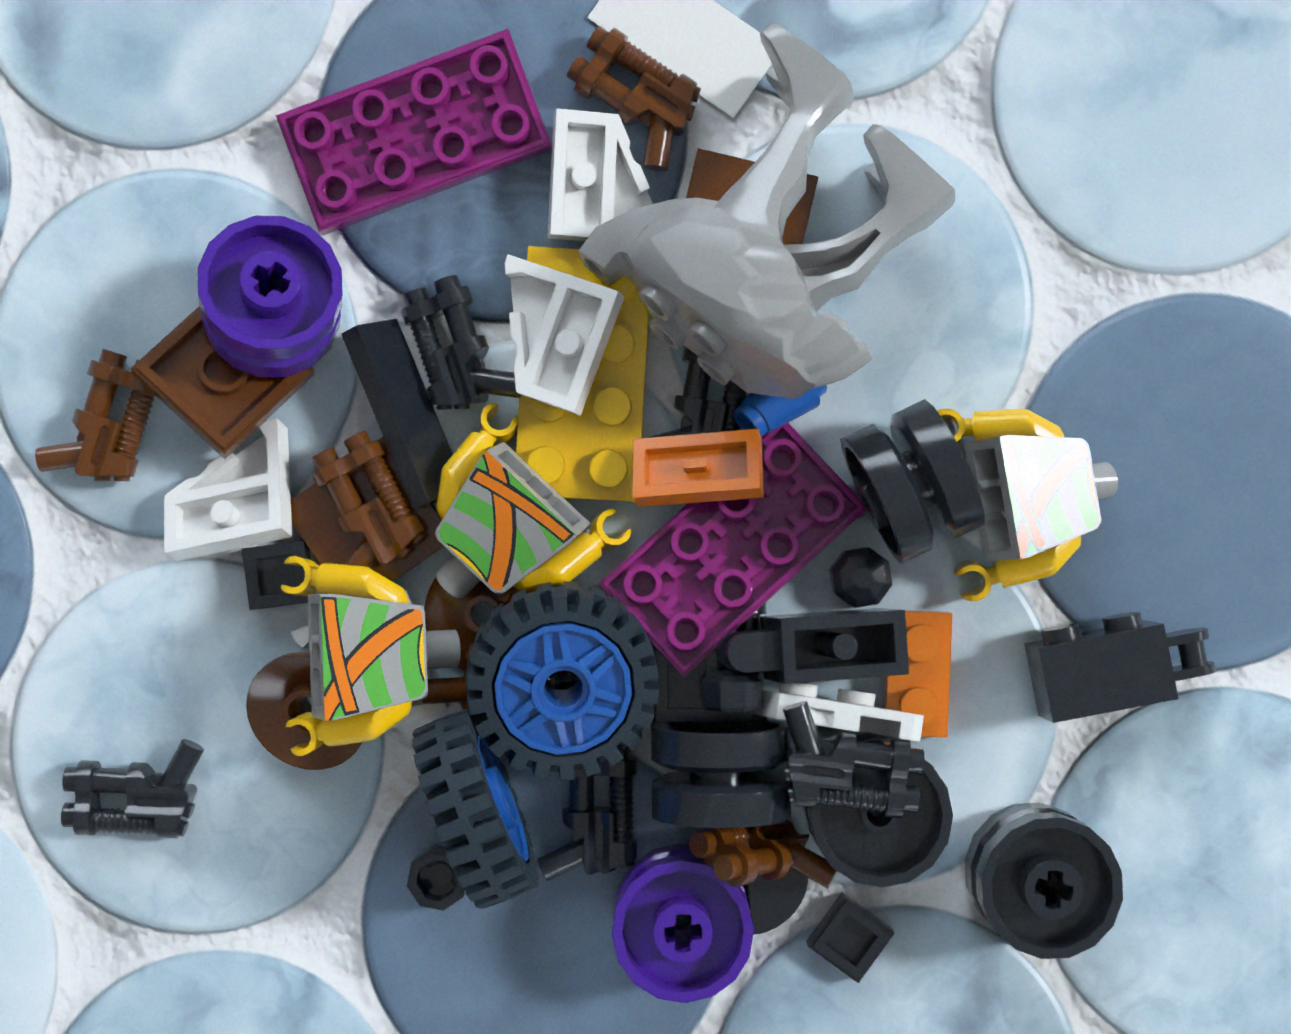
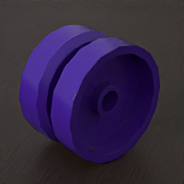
M255 215L228 225L208 243L198 265V299L201 308L202 326L212 348L233 368L257 377H288L311 368L331 349L341 320L343 297L342 268L331 245L308 225L285 216Z
M677 843L655 848L631 865L617 889L612 938L617 960L632 982L657 999L689 1003L713 997L736 980L750 957L754 926L744 886L733 887L726 881L718 879L714 873L713 864H706L701 858L695 857L691 853L688 844ZM676 915H690L691 922L685 926H678L675 924Z

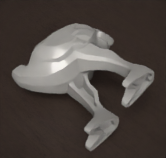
M774 22L760 33L761 42L773 65L766 72L765 76L770 85L789 107L790 112L766 151L719 201L703 198L671 199L632 209L597 226L578 252L584 266L605 284L611 286L623 276L629 278L651 315L652 321L649 325L653 332L673 349H678L683 344L699 356L697 358L698 364L715 381L726 385L731 380L748 393L794 399L802 397L808 390L823 387L844 380L872 360L864 342L855 339L853 334L850 333L848 323L833 313L818 314L817 311L831 298L858 289L886 253L907 238L927 229L953 206L955 202V189L892 132L882 125L872 124L863 134L864 144L873 160V163L864 173L885 202V207L864 225L840 238L812 244L784 245L782 236L786 218L806 192L808 155L815 138L853 102L854 91L849 79L841 70L808 44Z

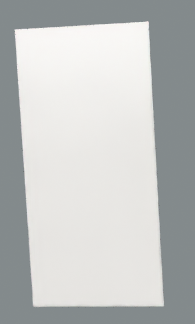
M599 0L587 17L608 32L615 27L628 36L627 42L630 41L632 45H636V48H640L648 56L651 55L652 59H656L658 63L661 62L663 66L666 65L667 69H672V72H676L678 76L684 73L698 83L697 87L701 88L700 96L733 119L772 64L761 42L760 32L714 0Z

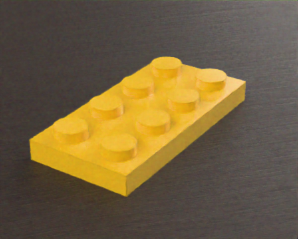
M528 246L527 261L619 291L624 296V300L581 416L522 395L519 398L516 454L563 498L635 502L633 500V439L642 438L649 311L641 301L638 291L629 278L623 276L611 286L605 284L584 266L579 256V249Z

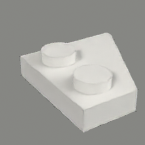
M556 108L553 115L547 238L586 241L597 226L632 209L653 204L648 194L649 184L641 165L634 161L629 149L630 140L619 114Z
M508 254L504 264L505 275L511 280L513 312L509 313L511 338L517 347V355L513 362L516 392L533 400L581 416L624 296L619 291Z
M278 418L268 420L259 428L264 435L236 455L232 453L226 459L219 455L208 463L206 469L200 475L186 479L164 495V553L175 561H181L292 537L288 428Z
M780 683L779 692L762 689V707H759L757 711H753V714L786 720L783 708L798 702L807 701L815 725L855 732L877 733L918 742L921 739L924 715L875 707L876 694L838 688L837 701L816 698L818 685L806 683Z

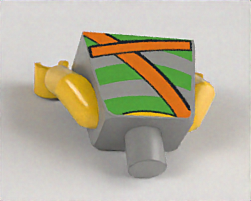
M490 403L483 408L480 432H471L446 462L441 471L436 509L442 521L435 531V536L453 555L437 572L436 578L449 594L459 599H464L480 581L498 595L503 594L512 586L519 591L525 589L527 593L537 591L538 584L551 582L552 587L561 586L564 581L571 582L602 556L601 548L613 549L625 543L631 535V529L629 528L620 534L617 539L609 538L603 531V522L617 510L608 509L596 516L590 523L507 445L516 435L517 416L503 430L493 429L488 424L498 411L497 403ZM590 525V534L583 532Z
M945 408L938 410L937 412L942 419H949L956 424L958 432L954 438L958 444L963 437L974 436L975 442L965 443L964 446L967 463L981 496L985 512V525L979 527L984 562L995 561L996 564L987 568L980 562L973 560L958 564L954 569V576L963 575L969 571L979 572L983 576V581L979 588L960 593L961 597L968 601H979L988 595L992 585L1001 583L1004 588L1056 574L1081 546V535L1098 529L1102 520L1098 500L1113 497L1118 489V476L1114 467L1104 461L1092 463L1089 445L1083 438H1064V434L1058 425L1028 409L975 411L973 418H962L953 409Z
M298 556L288 557L284 561L285 564L302 566L305 570V578L301 585L297 587L281 585L282 590L293 595L308 596L312 712H306L289 720L285 727L302 725L309 730L311 740L310 743H302L292 747L290 750L294 755L304 756L321 747L324 743L330 747L375 740L408 716L412 707V701L427 697V669L458 667L461 647L457 631L455 629L426 631L424 607L422 605L409 604L408 596L401 586L366 566L322 563L319 566L312 560Z

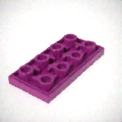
M508 29L276 115L318 231L322 235L552 150L550 139Z
M789 423L761 437L764 498L687 503L598 583L599 587L610 599L613 597L617 598L625 604L631 615L634 613L647 634L650 643L682 678L687 676L717 648L720 639L724 635L736 631L865 512L859 497Z

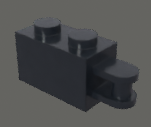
M871 608L760 616L761 630L727 633L720 639L717 646L718 659L726 668L745 673L763 671L764 679L782 684L909 674L905 610Z
M1128 612L1102 618L1104 628L1080 632L1079 624H1065L1041 630L1042 640L1024 643L1038 716L1052 723L1176 700L1179 698L1175 681L1205 676L1216 672L1214 662L1207 661L1203 640L1209 638L1208 628H1191L1166 633L1163 623L1142 620L1140 612ZM1178 646L1181 665L1172 667L1169 647Z

